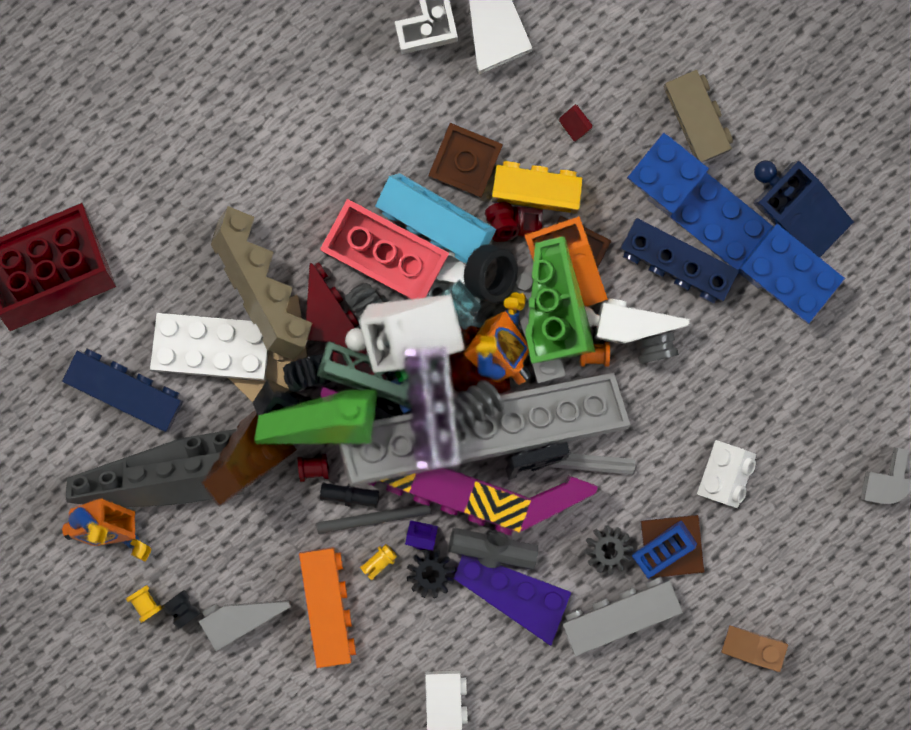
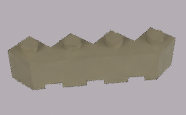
M228 206L217 222L210 245L215 254H219L224 263V271L234 289H238L244 301L243 306L252 323L257 325L263 336L262 341L266 349L295 360L305 348L312 323L285 312L293 287L266 277L274 252L248 242L247 239L254 216Z

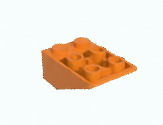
M580 216L524 235L533 261L535 243L564 236L584 306L588 307L608 300Z

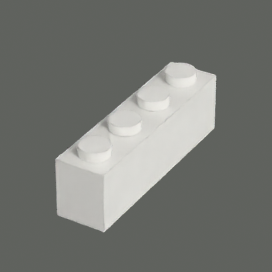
M460 671L426 672L427 730H462V724H468L467 706L461 707V695H467L466 677L460 678Z

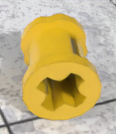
M148 585L126 598L127 602H131L140 615L139 620L141 623L162 610L161 605L157 606L148 592Z

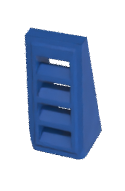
M680 520L633 553L632 557L649 579L695 549L697 542ZM676 533H678V535L681 537V539H682L683 542L685 543V545H684L683 547L679 544V542H678L677 539L675 538L674 535H675ZM667 539L675 549L673 554L664 543ZM656 546L659 547L666 557L663 561L654 549ZM648 552L656 566L652 567L644 554Z

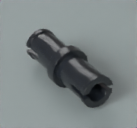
M323 482L320 490V501L345 503V506L348 507L354 504L377 508L380 490L350 487L349 484L348 486H341Z

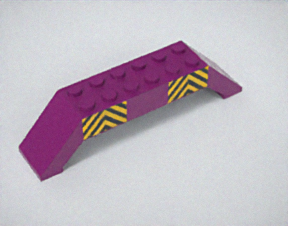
M323 387L320 394L321 397H325L339 392ZM446 467L376 481L387 485L386 491L402 496L405 491L413 494V500L429 506L431 501L441 504L440 510L455 516H457L458 511L469 515L467 519L471 522L483 526L486 521L496 524L495 530L507 535H512L513 531L520 533L596 494L598 486L568 475L566 482L529 498ZM371 482L367 484L375 486L376 482Z

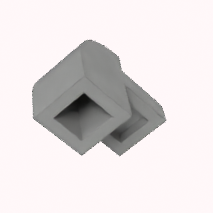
M893 447L888 475L865 472L861 500L893 504L909 495L911 492V480L904 478L905 473H909L911 469V456H908L909 450Z

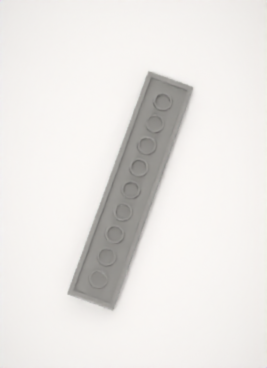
M609 373L500 395L504 404L502 412H498L494 408L495 415L491 418L483 412L485 421L480 423L474 417L475 427L470 428L464 423L466 431L462 434L454 428L455 438H450L443 430L438 418L437 408L374 421L371 443L339 444L349 485L352 487L540 448L549 444H559L626 430L630 427V422L615 374Z

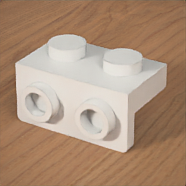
M715 440L697 495L738 508L746 496L748 478L755 470L756 454Z

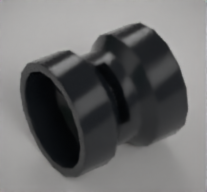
M185 590L161 606L166 614L174 617L173 624L177 630L201 614L197 606H191L190 596Z

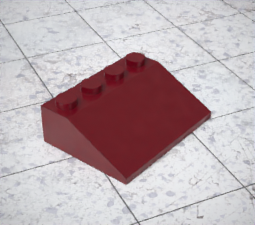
M83 203L0 237V318L9 331H13L116 287L108 262Z

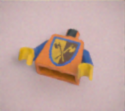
M512 292L511 297H507L504 301V307L507 310L485 320L464 352V355L478 367L479 374L492 379L494 382L502 381L511 376L520 385L531 376L530 371L523 364L529 353L528 344L518 326L519 310H523L526 304L525 294Z
M102 498L70 509L69 522L65 523L62 528L63 535L67 540L75 539L91 546L123 542L129 548L134 547L131 553L132 556L145 562L151 553V547L139 541V537L135 534V511Z

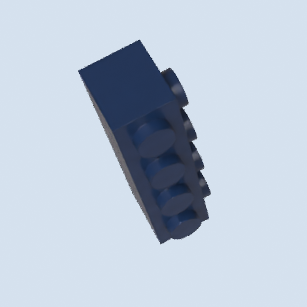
M639 218L634 220L619 249L624 252L622 256L624 259L638 265L639 261L649 265L648 271L661 278L665 274L675 279L673 284L686 291H689L691 287L700 291L699 297L712 304H715L716 300L719 302L725 300L739 272L738 269Z

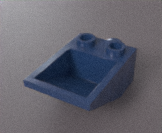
M763 160L755 166V178L761 183H769L770 186L753 204L774 225L779 224L818 257H821L854 223L820 180L799 160L792 162L779 176L777 175L775 164L771 161ZM791 177L797 180L795 188L788 185V180ZM771 197L777 200L775 208L768 203Z

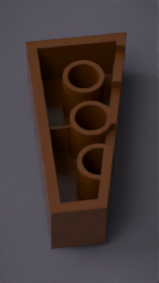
M256 410L238 424V429L231 435L228 445L223 448L219 454V459L212 465L202 481L204 487L219 506L275 468L297 450L293 444H256L255 435L258 423Z

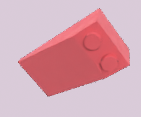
M349 199L346 200L320 248L326 255L410 299L427 297L450 254Z

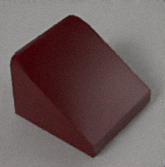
M576 104L559 118V122L574 142L592 130V124Z
M513 207V219L516 220L519 227L517 236L525 237L524 235L542 229L543 209Z

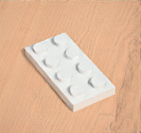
M157 313L150 370L154 372L266 381L269 350L266 349L262 341L263 336L259 328L252 321Z

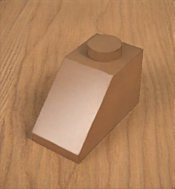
M729 625L721 653L781 672L789 644Z

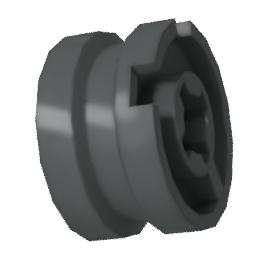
M674 333L634 342L636 349L640 351V356L638 357L639 364L679 355L677 348L673 345L675 340Z

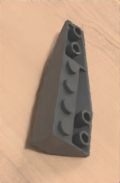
M236 429L180 438L68 477L66 501L67 503L86 504L102 498L122 507L185 504L214 499L204 487L202 481L212 465L219 459V454L228 445L229 439L236 432ZM244 489L236 495L244 494Z

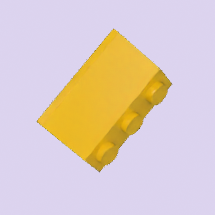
M503 161V166L497 165L491 201L508 202L513 205L577 214L580 206L583 178L576 177L577 172L560 170L559 174L548 173L549 168L532 165L531 170L521 169L520 163Z

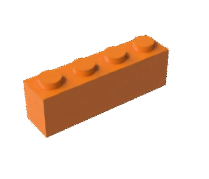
M335 547L300 552L299 557L316 668L351 663L352 656L356 655L354 638L349 639L347 627H352L350 609L344 610L343 599L348 598L346 582L339 579L338 570H343L341 552L335 553Z

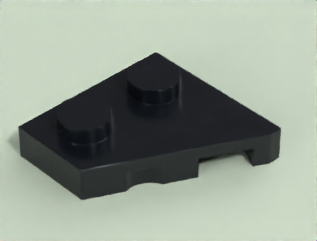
M567 442L549 444L542 447V449L532 452L530 449L514 453L505 469L508 480L517 478L516 474L518 472L529 469L536 471L566 460L570 454Z

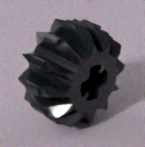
M323 354L298 359L283 367L284 380L290 391L301 392L331 382L317 376Z
M426 549L424 550V561L417 554L413 556V559L419 564L418 567L413 564H408L407 566L408 570L416 572V574L407 576V581H418L411 588L413 592L417 591L421 586L424 587L421 593L423 598L427 596L428 589H432L433 598H437L438 592L436 588L438 587L446 594L448 588L443 584V581L449 584L454 583V579L445 576V574L453 573L455 568L452 566L444 568V565L450 561V558L446 556L439 562V550L435 551L434 559H430L429 551ZM432 566L433 571L438 570L439 577L435 576L436 580L430 582L428 577H423L422 572L427 571L426 567Z

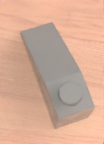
M290 600L226 604L221 608L216 603L202 612L204 618L198 622L215 651L287 610L292 606Z

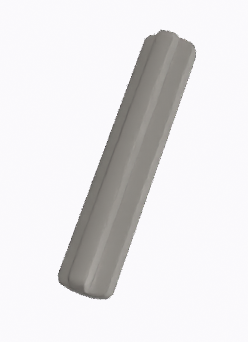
M569 454L566 460L550 465L553 468L631 475L635 472L634 459Z

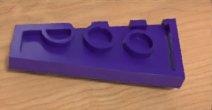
M462 555L454 579L552 646L571 591L502 565L496 568H489L482 565L478 558Z

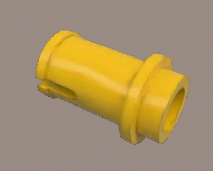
M387 544L383 547L379 546V551L360 566L365 575L368 574L367 577L370 580H373L386 566L395 563L394 559L397 558V555Z

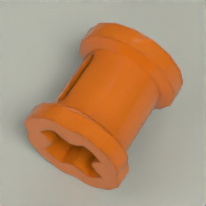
M610 342L594 344L595 352L580 355V367H585L586 364H603L605 367H609Z

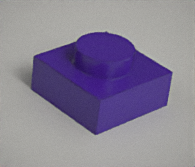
M410 520L405 545L413 546L419 550H433L438 526Z

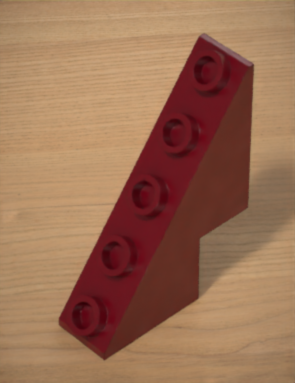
M319 262L315 265L310 263L306 321L311 322L312 325L307 341L332 342L348 348L345 342L346 335L350 330L355 329L359 322L351 310L345 313L339 304L344 300L335 286L329 288L324 281L328 275ZM367 347L364 350L359 351L360 353L368 355ZM333 352L332 362L347 366L343 355ZM350 358L352 363L357 361L356 359ZM361 362L355 365L356 370L372 376L375 375L368 363ZM391 371L381 375L384 380H387V375L390 374Z

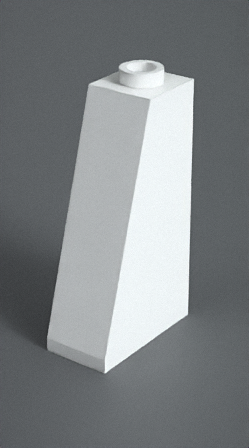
M469 0L476 65L479 74L532 52L533 48L512 0Z

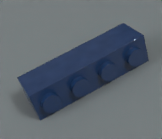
M86 348L85 352L76 351L62 380L63 383L164 432H169L184 402L178 398L179 392L166 386L160 390L152 386L154 380L139 373L135 378L126 373L127 367L115 361H112L111 365L100 360L101 354Z

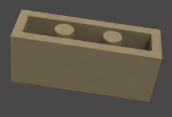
M694 70L664 84V90L693 156L703 163L729 152L732 149L730 144L733 143V139L727 127L722 128L719 117L722 114L717 102H711L707 91L710 90V86L705 75H699L698 70Z

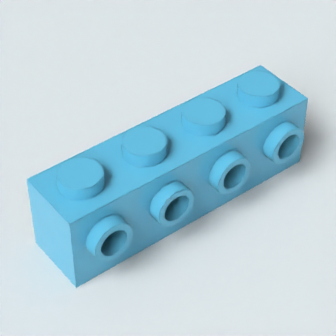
M401 173L389 176L375 207L383 211L382 214L386 218L403 222L407 225L406 228L410 232L427 236L431 239L430 242L441 249H449L455 253L454 256L464 263H467L469 256L475 249L482 245H489L496 231L494 227Z

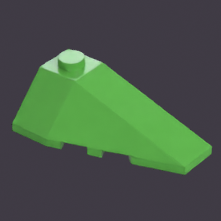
M562 236L535 243L531 298H529L530 312L528 325L526 326V339L531 364L595 352L590 324L565 237Z
M346 390L259 415L255 443H371L377 390Z

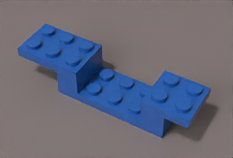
M663 133L627 179L649 196L647 198L648 201L725 263L738 269V273L756 288L766 290L805 323L809 324L845 278L779 224L772 226L707 173L709 169L666 133Z

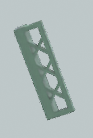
M331 342L326 344L317 376L356 390H377V397L420 412L433 409L436 397L432 395L437 379L420 374L411 377L409 381H402L401 385L382 378L381 375L389 371L374 372L375 375L372 376L356 370L355 365L361 362L368 363L372 369L368 355L352 351ZM331 352L342 354L347 366L329 361ZM350 358L356 359L357 361L352 363ZM419 381L428 385L424 394L410 389L408 384Z

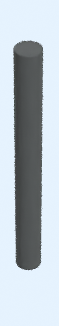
M419 504L318 522L317 530L318 534L423 516L432 514L430 505Z

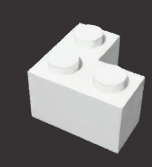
M419 0L421 16L395 21L401 54L458 42L449 0Z

